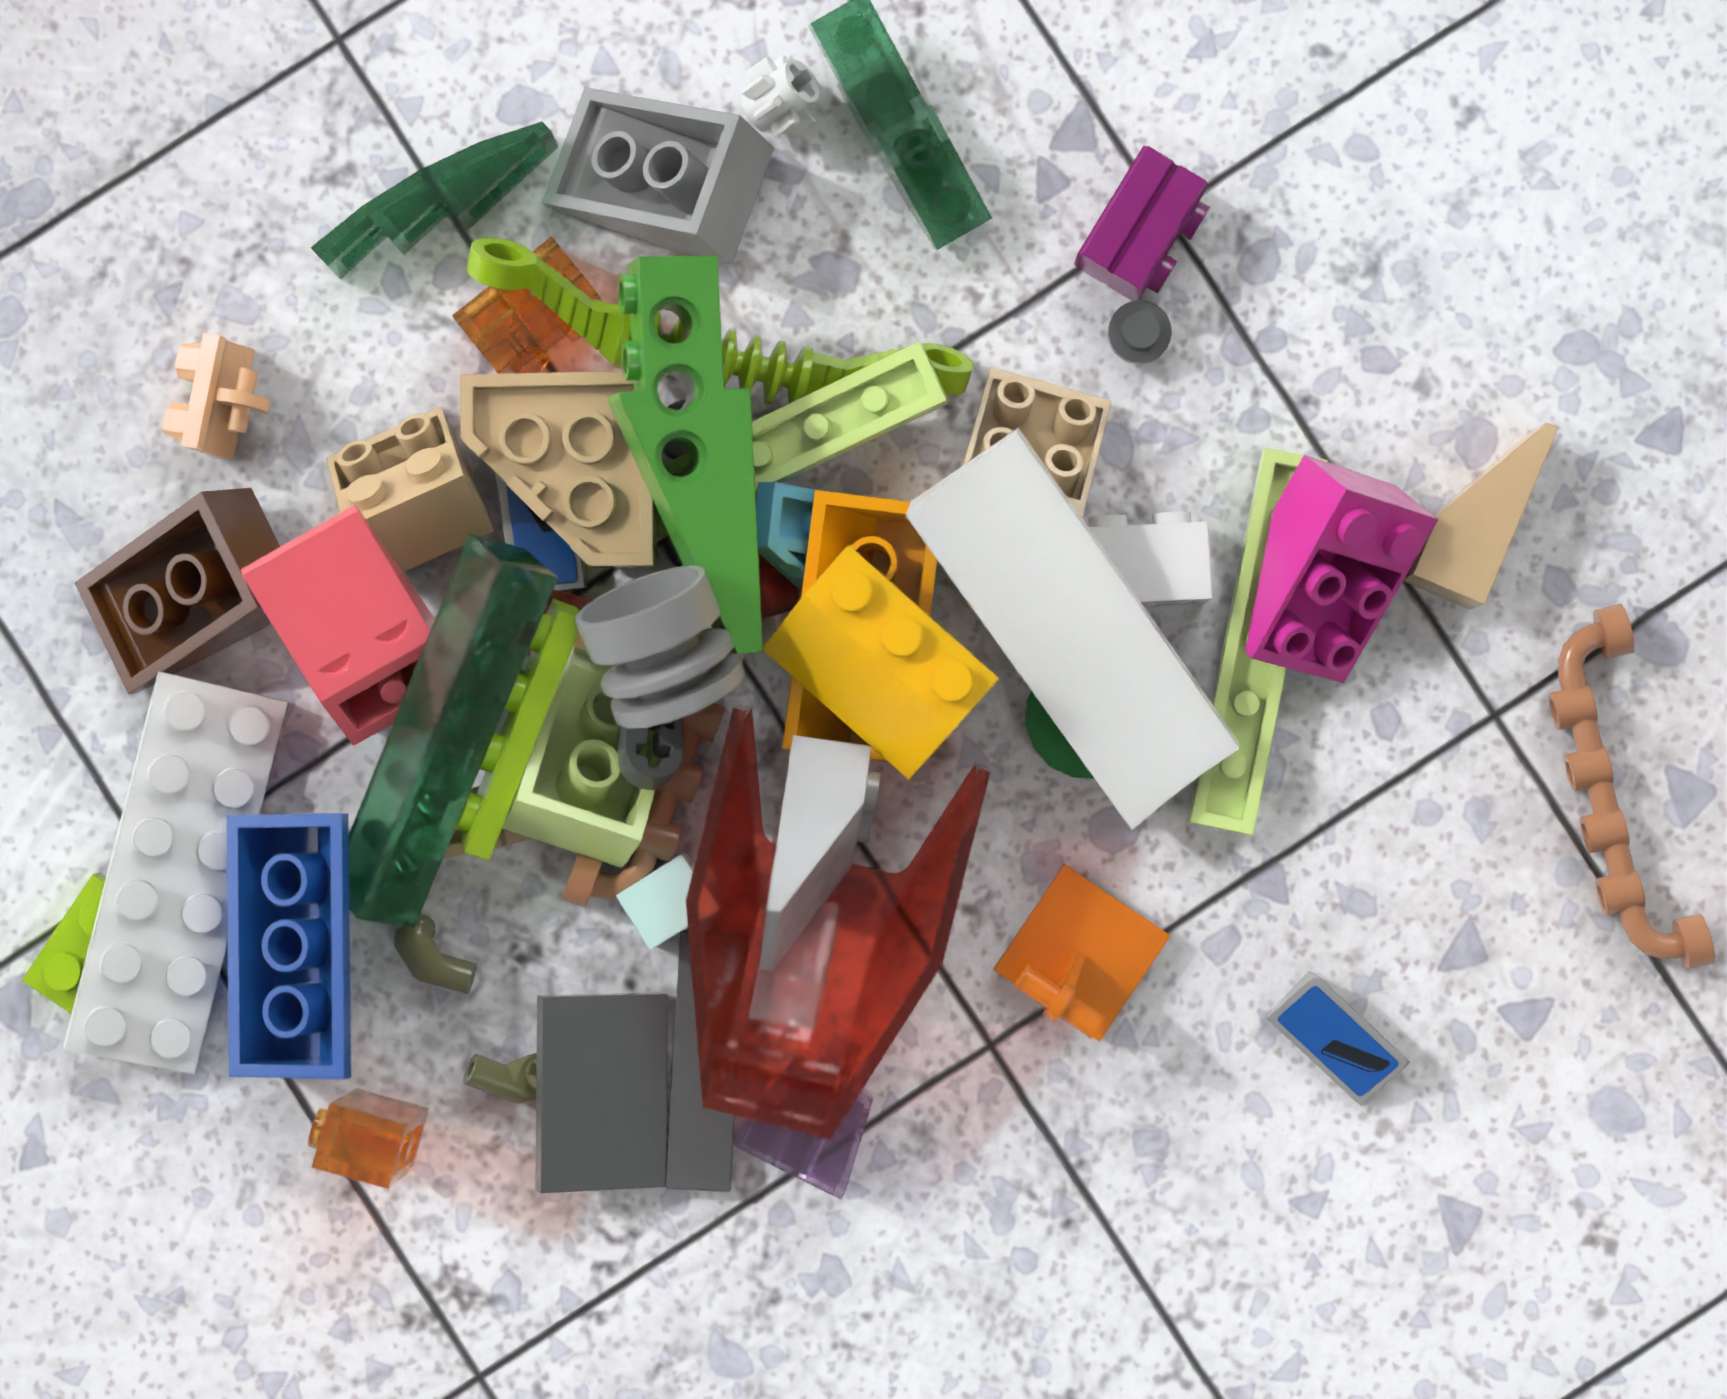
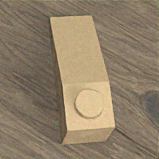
M1545 423L1530 431L1433 515L1439 520L1403 582L1467 609L1485 605L1559 427Z

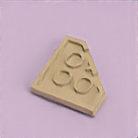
M622 371L460 374V439L478 457L482 458L506 482V485L545 521L588 566L593 568L657 567V507L608 403V397L615 393L634 391L633 381H625Z

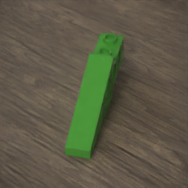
M718 255L639 256L627 265L628 274H620L618 282L621 314H630L631 341H623L622 372L625 381H633L634 391L615 393L608 397V403L683 566L695 565L705 568L721 613L711 625L712 628L729 630L734 646L730 651L732 653L763 652L750 388L724 389ZM659 310L671 311L681 320L683 334L677 344L667 343L657 334L654 322ZM665 375L674 376L685 387L686 401L680 410L669 409L659 399L658 385ZM669 441L680 443L688 451L690 458L689 467L681 477L673 476L667 472L662 464V450Z

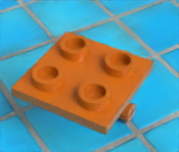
M1063 864L993 970L1012 982L1015 989H1019L1045 1007L1043 1015L1054 1022L1061 1018L1087 1035L1089 1039L1094 1038L1100 1042L1170 938V935L1066 864Z

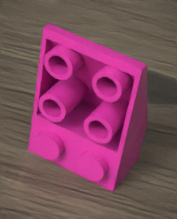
M1304 454L1272 513L1245 653L1255 660L1344 683L1439 519L1394 484Z

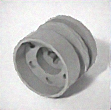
M695 565L674 567L632 580L604 593L587 604L576 615L575 624L591 662L601 666L614 665L601 678V687L606 696L614 698L611 701V711L617 725L627 729L647 728L677 720L719 701L736 689L745 678L744 668L739 655L730 652L734 646L729 630L707 628L713 624L721 613L704 567Z

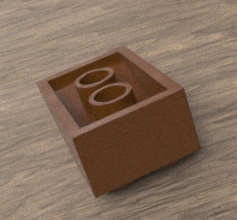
M252 488L200 492L75 582L78 592L128 695L138 693L154 685L158 671L175 674L271 624L241 573L242 568L280 547Z

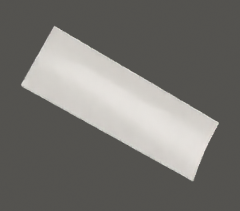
M1019 428L910 502L906 514L908 520L1131 830L1185 786L1240 749L1237 738Z

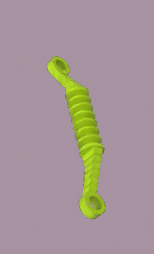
M480 238L474 240L470 247L466 267L467 273L474 280L484 285L504 290L530 288L529 290L540 300H544L543 303L554 313L558 312V316L565 323L572 325L571 328L582 338L586 337L585 340L595 350H599L603 357L610 363H613L612 367L622 369L623 341H631L630 314H621L619 305L592 300L567 278L561 276L552 266L547 265L537 254L532 253L528 248L518 243L499 238ZM658 311L654 322L657 334L667 343L677 344L683 334L681 320L678 318L669 334L664 333L661 312ZM729 328L722 340L724 388L732 375L738 376L739 388H750V392L757 381L763 382L764 401L771 404L781 387H785L788 389V401L790 404L904 348L843 360L816 353L813 348L804 346L794 363L787 362L785 341L779 340L770 356L765 357L762 354L760 335L754 334L746 349L740 351L737 347L736 330ZM922 343L945 394L960 395L965 393L974 367L971 359L965 354L944 345ZM665 375L667 380L672 381L674 376Z

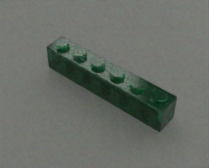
M470 533L468 535L349 832V909L357 919L415 928L558 579L551 570L525 548Z

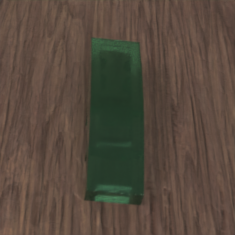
M543 121L475 143L418 170L362 205L315 243L311 249L342 279L386 238L405 255L448 214H451L468 231L559 146L552 131Z

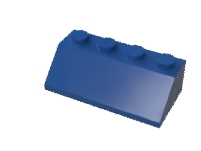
M348 813L226 815L229 1077L351 1078Z

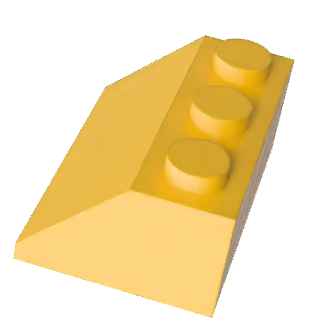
M849 545L802 596L763 647L765 653L908 780L999 680L993 672Z

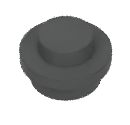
M1135 300L1122 305L1113 314L1108 326V340L1114 353L1122 360L1138 365L1147 364L1158 359L1167 349L1172 335L1171 323L1164 310L1158 305L1145 300Z

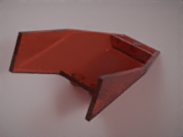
M739 704L733 708L686 897L703 1108L827 1139L832 1138L943 964L990 776V770L987 765L974 763L906 868L898 872H887L853 863L852 867L773 971L759 970L777 844L770 841L763 829L753 707Z

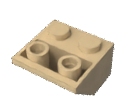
M442 406L424 414L411 415L402 420L396 427L367 440L353 441L344 446L338 453L326 458L340 513L356 504L402 572L494 532L481 491Z

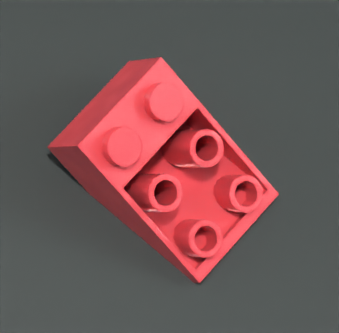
M356 504L241 569L244 580L318 700L353 746L466 683L452 642Z

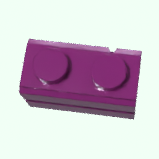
M1143 145L1077 253L1074 265L1096 280L1106 283L1111 289L1131 301L1140 300L1147 288L1158 294L1178 262L1167 255L1179 235H1182L1191 240L1210 209L1208 205L1200 201L1209 184L1205 179L1183 166L1176 165L1173 160L1150 146Z

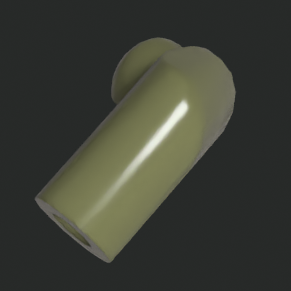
M421 913L407 915L402 922V927L395 932L394 946L413 977L421 982L469 994L475 978L477 963L441 954L432 939L435 935V922L429 916Z
M537 1053L527 1055L507 1064L474 1054L467 1065L463 1083L513 1103L521 1104L536 1098Z

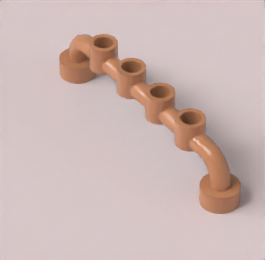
M745 653L738 654L741 663L743 662ZM713 703L693 714L683 717L682 762L670 781L664 786L655 789L642 841L633 852L627 867L617 874H604L599 872L602 861L577 854L562 900L585 908L590 896L600 899L617 900V894L653 872L657 859L666 862L671 861L682 831V826L671 823L679 799L691 803L704 770L703 766L692 763L700 739L711 743L714 742L726 707Z
M1622 604L1596 609L1593 612L1594 623L1575 631L1563 644L1558 658V677L1561 690L1549 693L1548 701L1556 728L1561 730L1571 727L1577 752L1564 755V765L1570 786L1574 792L1584 789L1588 791L1593 814L1580 817V828L1584 843L1590 854L1603 851L1609 876L1596 878L1595 880L1598 899L1606 916L1619 913L1621 924L1629 941L1641 952L1659 959L1681 958L1686 969L1713 964L1715 962L1713 941L1707 923L1700 913L1674 919L1672 922L1673 933L1667 934L1656 931L1650 926L1647 919L1643 886L1632 861L1627 824L1618 806L1613 787L1612 765L1609 755L1602 744L1597 724L1596 703L1591 688L1586 682L1583 667L1586 656L1598 648L1601 649L1606 659L1633 653L1635 648L1634 637L1629 617Z

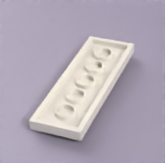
M158 671L63 1046L64 1051L195 1075L228 943L226 815L260 814L287 701Z

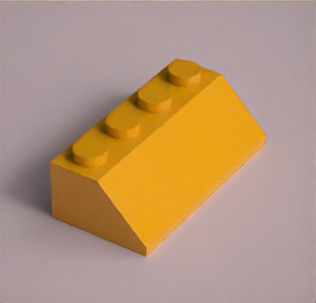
M815 490L802 596L849 545L930 617L937 559L906 517L910 502ZM791 676L782 748L791 749L793 735L870 746ZM871 747L870 760L888 762Z

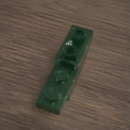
M850 0L810 23L808 27L839 82L837 84L839 91L889 178L935 250L944 247L991 220L992 216L932 105L927 106L871 0Z

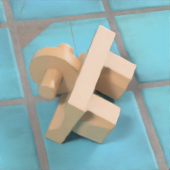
M203 333L202 343L180 345L175 363L178 378L193 382L189 404L172 402L166 408L162 427L163 433L180 440L183 447L216 458L233 460L238 434H246L250 412L269 414L271 400L254 394L258 372L252 370L256 350L230 342L223 336Z

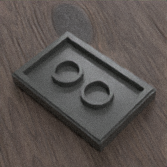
M656 992L537 995L535 1190L537 1192L560 1193L666 1187L668 994Z

